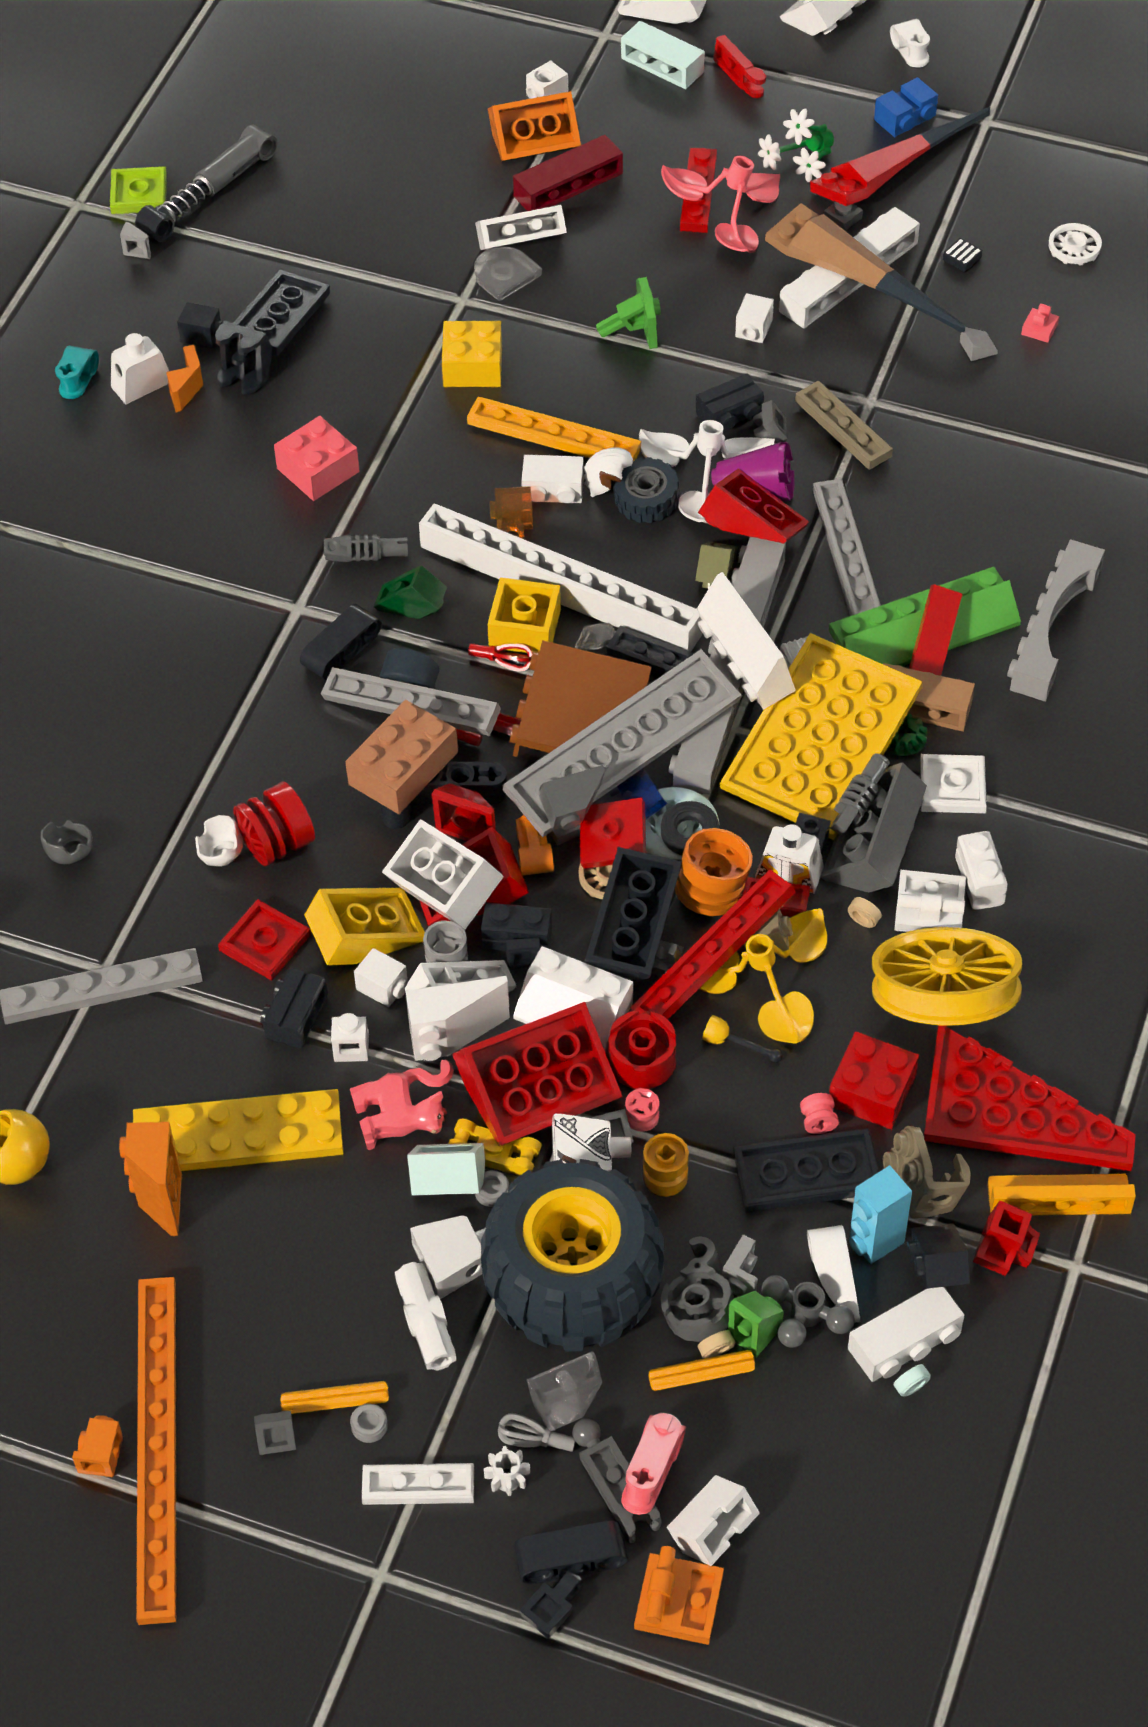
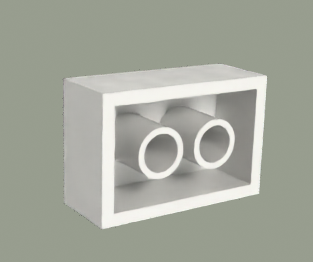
M421 819L382 871L400 888L449 920L459 924L464 930L504 877L485 859Z

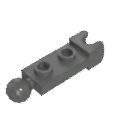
M580 1419L575 1423L572 1431L574 1440L580 1446L587 1447V1449L579 1453L580 1460L616 1519V1522L621 1524L626 1541L628 1543L635 1542L636 1536L634 1533L636 1526L634 1523L637 1521H645L652 1530L657 1531L661 1527L662 1519L655 1505L650 1512L641 1515L632 1514L622 1505L621 1498L627 1484L625 1478L629 1464L613 1437L611 1436L600 1441L601 1428L594 1419Z

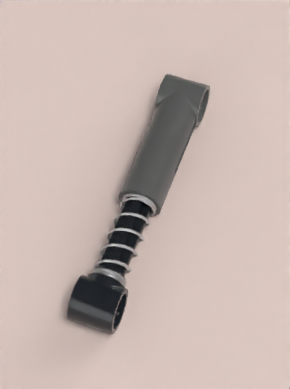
M254 124L247 126L242 132L240 140L197 172L193 184L188 183L185 189L179 190L178 196L173 195L170 198V202L165 201L162 205L156 207L152 205L144 206L137 214L135 226L156 241L164 242L173 232L176 217H182L184 210L190 211V206L192 204L197 205V200L200 198L205 199V195L209 197L214 196L258 160H269L277 149V138Z

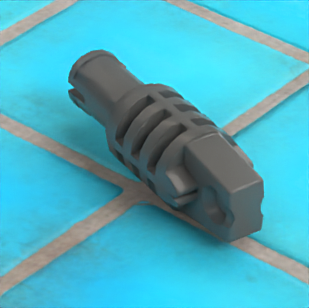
M373 534V536L345 535L324 539L325 560L343 562L356 560V562H361V560L378 561L381 560V557L387 556L407 557V537L380 538L377 534Z
M875 753L861 775L858 774L852 778L833 809L838 812V815L830 829L841 835L844 833L851 822L855 825L859 824L878 793L877 784L890 764L886 757Z

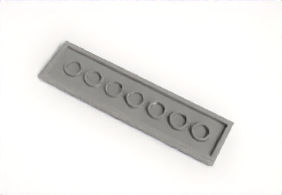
M700 649L503 785V791L539 834L544 837L552 831V828L539 798L542 783L603 765L605 773L602 784L593 800L595 802L740 701L741 694L703 650Z

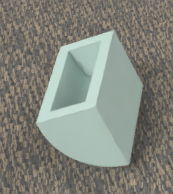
M484 1143L416 1145L407 1155L412 1195L474 1194L481 1191L485 1173Z

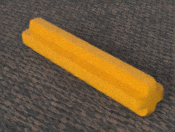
M744 1350L651 1369L648 1377L652 1390L657 1391L750 1372L755 1369V1360L751 1350Z
M385 1381L285 1392L281 1394L282 1411H291V1414L361 1406L364 1404L386 1403L389 1399L388 1385Z

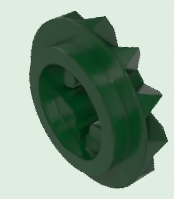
M909 713L903 720L886 751L900 756L919 752L927 742V727L923 726L922 719H915ZM902 728H906L907 733H905L904 736H902L899 740L898 732H900Z

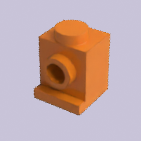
M103 1415L89 1418L87 1430H82L80 1433L78 1451H74L72 1457L77 1473L114 1477L123 1440L118 1421Z

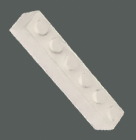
M894 207L886 214L880 215L867 228L860 230L853 238L886 264L890 265L918 244L920 223ZM815 265L810 270L804 271L791 284L783 287L779 296V312L802 328H806L863 284Z

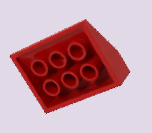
M585 1001L465 1047L452 1054L464 1086L498 1146L551 1126L554 1114L576 1116L623 1097Z

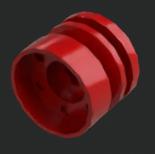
M283 781L264 790L262 794L264 804L257 797H251L248 799L247 805L239 803L233 808L234 818L245 845L263 866L274 863L275 857L278 859L285 857V844L291 850L297 851L315 840L314 827L305 806L293 788Z

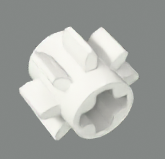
M503 1446L502 1451L496 1455L489 1453L488 1459L491 1467L484 1468V1478L493 1479L491 1482L492 1491L495 1492L500 1489L506 1491L508 1496H511L512 1491L518 1486L525 1489L526 1480L522 1475L530 1474V1464L521 1463L523 1460L522 1451L519 1450L514 1453L509 1451L506 1446ZM503 1469H510L511 1473H504Z

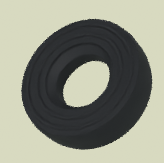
M684 801L671 806L664 813L661 821V837L668 849L676 854L683 855L686 842L690 838L681 835L677 830L678 825L683 821H696L702 826V829H719L717 816L707 805L696 801Z

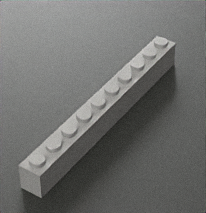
M750 537L747 546L742 545L740 549L738 563L741 565L740 568H734L731 584L764 628L785 562L786 543ZM711 637L708 654H711L710 660L738 690L742 697V686L745 683L742 679L735 680L727 666L730 662L726 657L721 659L712 645L715 641ZM740 701L677 744V749H680L678 755H672L669 765V773L673 774V787L687 788L695 792L711 794Z

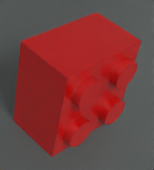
M855 1031L830 1084L829 1094L834 1099V1108L892 1130L916 1078L919 1054Z

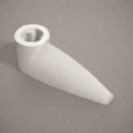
M843 1225L807 1230L810 1257L826 1293L836 1306L843 1305L848 1307L854 1314L855 1322H860L854 1279Z

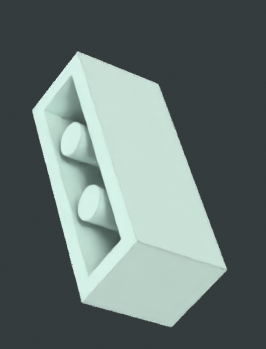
M639 21L621 37V59L677 86L687 89L704 73L705 51L642 21Z

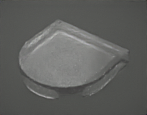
M495 247L484 251L478 256L475 261L474 272L477 283L494 298L501 301L542 275V268L518 249Z

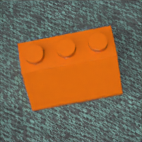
M571 91L494 105L488 108L492 135L502 161L574 148L581 145Z
M170 1122L127 1123L126 1136L120 1137L119 1149L120 1157L124 1158L125 1175H129L130 1193H135L138 1206L171 1236H178L182 1172Z

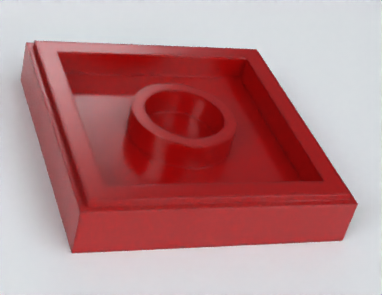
M257 899L220 941L218 948L220 952L272 981L311 936V930L309 927Z

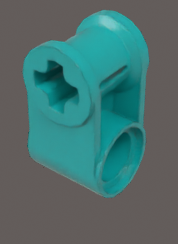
M70 345L65 348L61 360L55 367L56 377L60 379L59 392L63 398L75 399L83 395L92 376L95 375L98 369V351Z

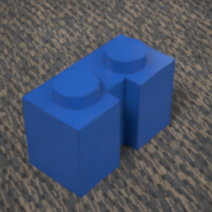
M917 77L901 85L900 92L895 93L892 90L876 98L874 120L892 136L896 137L936 116L938 94Z

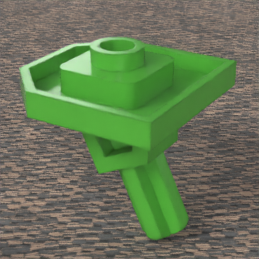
M647 277L636 279L637 295L616 305L618 313L597 323L596 328L601 337H606L624 326L629 331L644 329L649 349L658 348L656 315H661L658 297L653 298Z

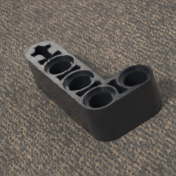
M448 762L400 814L381 804L382 821L385 826L391 829L405 827L411 818V804H433L432 793L434 789L448 783L480 793L489 804H498L507 796L503 791V785L507 782L506 769L499 763Z

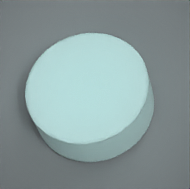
M920 1364L902 1374L893 1385L901 1396L906 1397L922 1388L930 1380L931 1375L925 1366Z

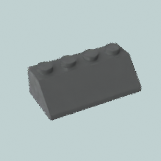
M903 762L887 767L877 784L878 793L859 824L855 825L851 822L844 833L836 835L821 874V878L824 881L868 893L893 886L927 787Z

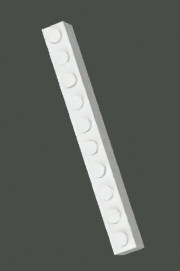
M434 503L419 522L421 548L497 579L501 577L560 585L561 605L617 628L619 626L626 627L690 652L702 636V631L698 626L701 617L697 609Z

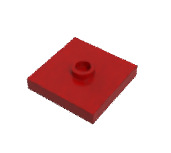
M642 797L590 806L583 822L580 823V859L583 869L613 865L618 847L646 853L645 801Z

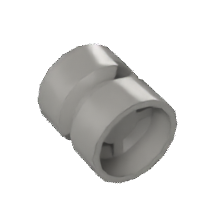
M439 921L428 927L423 938L425 963L468 961L467 937L465 930L459 924L453 921Z

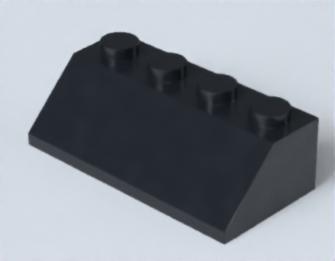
M622 847L617 848L585 957V963L633 982L650 978L680 873L681 861Z

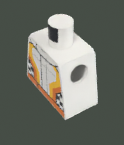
M787 825L784 828L779 826L773 827L755 878H762L771 869L788 883L810 886V893L815 894L824 867L818 838L802 833L801 829L796 825Z

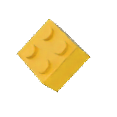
M444 321L442 345L443 387H501V321Z
M500 577L488 620L489 646L512 643L524 644L530 647L532 652H539L542 640L553 643L561 611L560 585ZM505 649L509 651L527 653L525 650L522 649Z

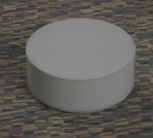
M486 1171L481 1191L475 1193L476 1199L484 1206L493 1207L503 1192L508 1193V1179L501 1172Z
M361 1405L351 1415V1430L358 1440L372 1443L380 1440L385 1435L388 1427L387 1416L378 1405Z

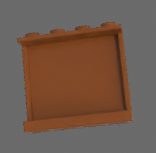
M542 640L539 652L533 651L529 669L534 670L533 676L527 675L522 693L528 694L527 700L520 699L516 718L521 719L520 725L514 724L509 742L515 743L513 756H518L520 746L548 753L552 752L644 689L648 684L651 667Z

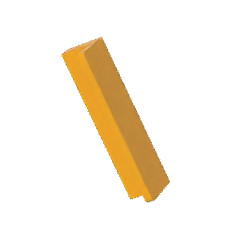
M1126 1174L1005 1175L988 1177L990 1213L1000 1200L1032 1215L1131 1214L1136 1197L1134 1184H1128Z

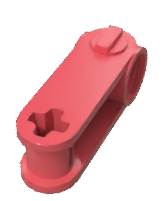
M659 1413L649 1416L639 1445L627 1469L625 1478L627 1484L623 1490L621 1502L623 1507L632 1514H646L654 1508L670 1468L680 1452L686 1426L681 1425L680 1421L671 1414Z

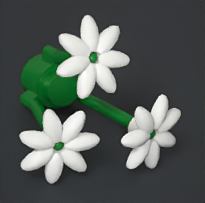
M792 109L790 111L792 120L784 121L783 125L791 128L786 134V139H791L795 136V143L778 147L779 144L777 142L772 144L771 136L768 134L765 140L763 138L759 139L762 150L758 152V155L764 157L763 166L765 168L770 165L772 170H776L775 161H781L780 153L807 146L813 153L809 155L808 151L802 148V157L795 156L793 160L796 164L801 165L797 168L796 174L805 173L806 181L810 182L813 175L816 178L821 177L822 174L819 169L824 168L826 164L819 160L825 155L831 154L830 148L834 144V136L826 124L813 125L815 122L813 119H806L807 109H803L799 115L796 110ZM802 135L807 137L806 140L802 141Z

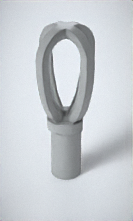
M509 1413L503 1416L499 1423L498 1436L505 1444L517 1447L551 1446L573 1452L575 1440L572 1436L552 1432L551 1429L544 1428L541 1424L526 1416ZM509 1420H516V1421H519V1422H522V1423H525V1424H521V1423H517V1422H513V1421H509ZM505 1426L522 1429L538 1436L509 1431L505 1429ZM507 1436L514 1437V1438H519V1439H524V1440L511 1439V1438H508Z

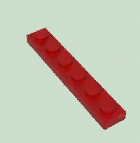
M770 869L630 1007L631 1010L639 1011V1014H650V1011L656 1012L669 1019L796 893L793 886Z

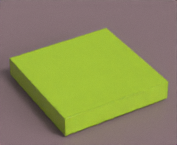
M166 167L111 169V214L139 213L146 205L156 207L166 201Z

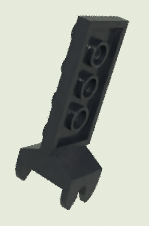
M279 270L233 323L224 321L217 329L215 340L220 346L221 369L217 376L218 385L224 387L232 384L236 379H242V394H251L260 389L268 380L272 355L278 356L326 300L330 295V285Z

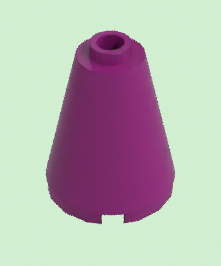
M779 442L717 462L716 468H712L711 472L713 486L739 468L781 501H791L794 496L795 475L790 465V461H793V455L789 442Z

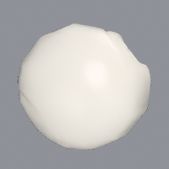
M218 815L207 819L204 822L205 831L201 837L196 836L195 838L198 857L210 866L228 865L233 862L243 849V838L238 824L234 819L226 815Z

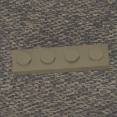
M820 381L796 393L795 402L869 470L892 457L893 448Z

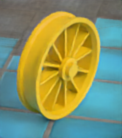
M934 927L913 930L886 940L875 950L872 956V969L876 975L872 982V994L875 1001L889 1013L909 1021L948 1026L979 1023L1003 1015L1011 1010L1021 998L1022 985L1018 976L1022 970V957L1019 951L1008 941L983 931L957 927Z

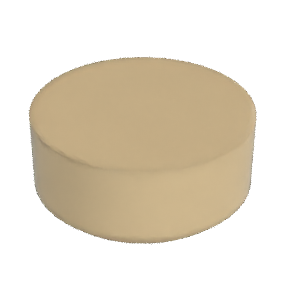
M861 897L854 898L848 907L850 917L858 924L867 928L875 927L882 917L880 910L873 903Z
M724 1330L704 1339L697 1347L703 1358H710L729 1351L734 1347L735 1340L730 1330Z

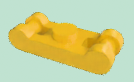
M463 1118L457 1121L454 1128L456 1135L448 1143L465 1144L468 1142V1139L477 1143H484L485 1166L517 1176L522 1175L527 1170L532 1172L534 1167L532 1163L533 1158L539 1155L542 1144L532 1137L519 1138L498 1146L488 1128L477 1126L474 1122ZM515 1152L519 1153L520 1157L512 1158L511 1155Z

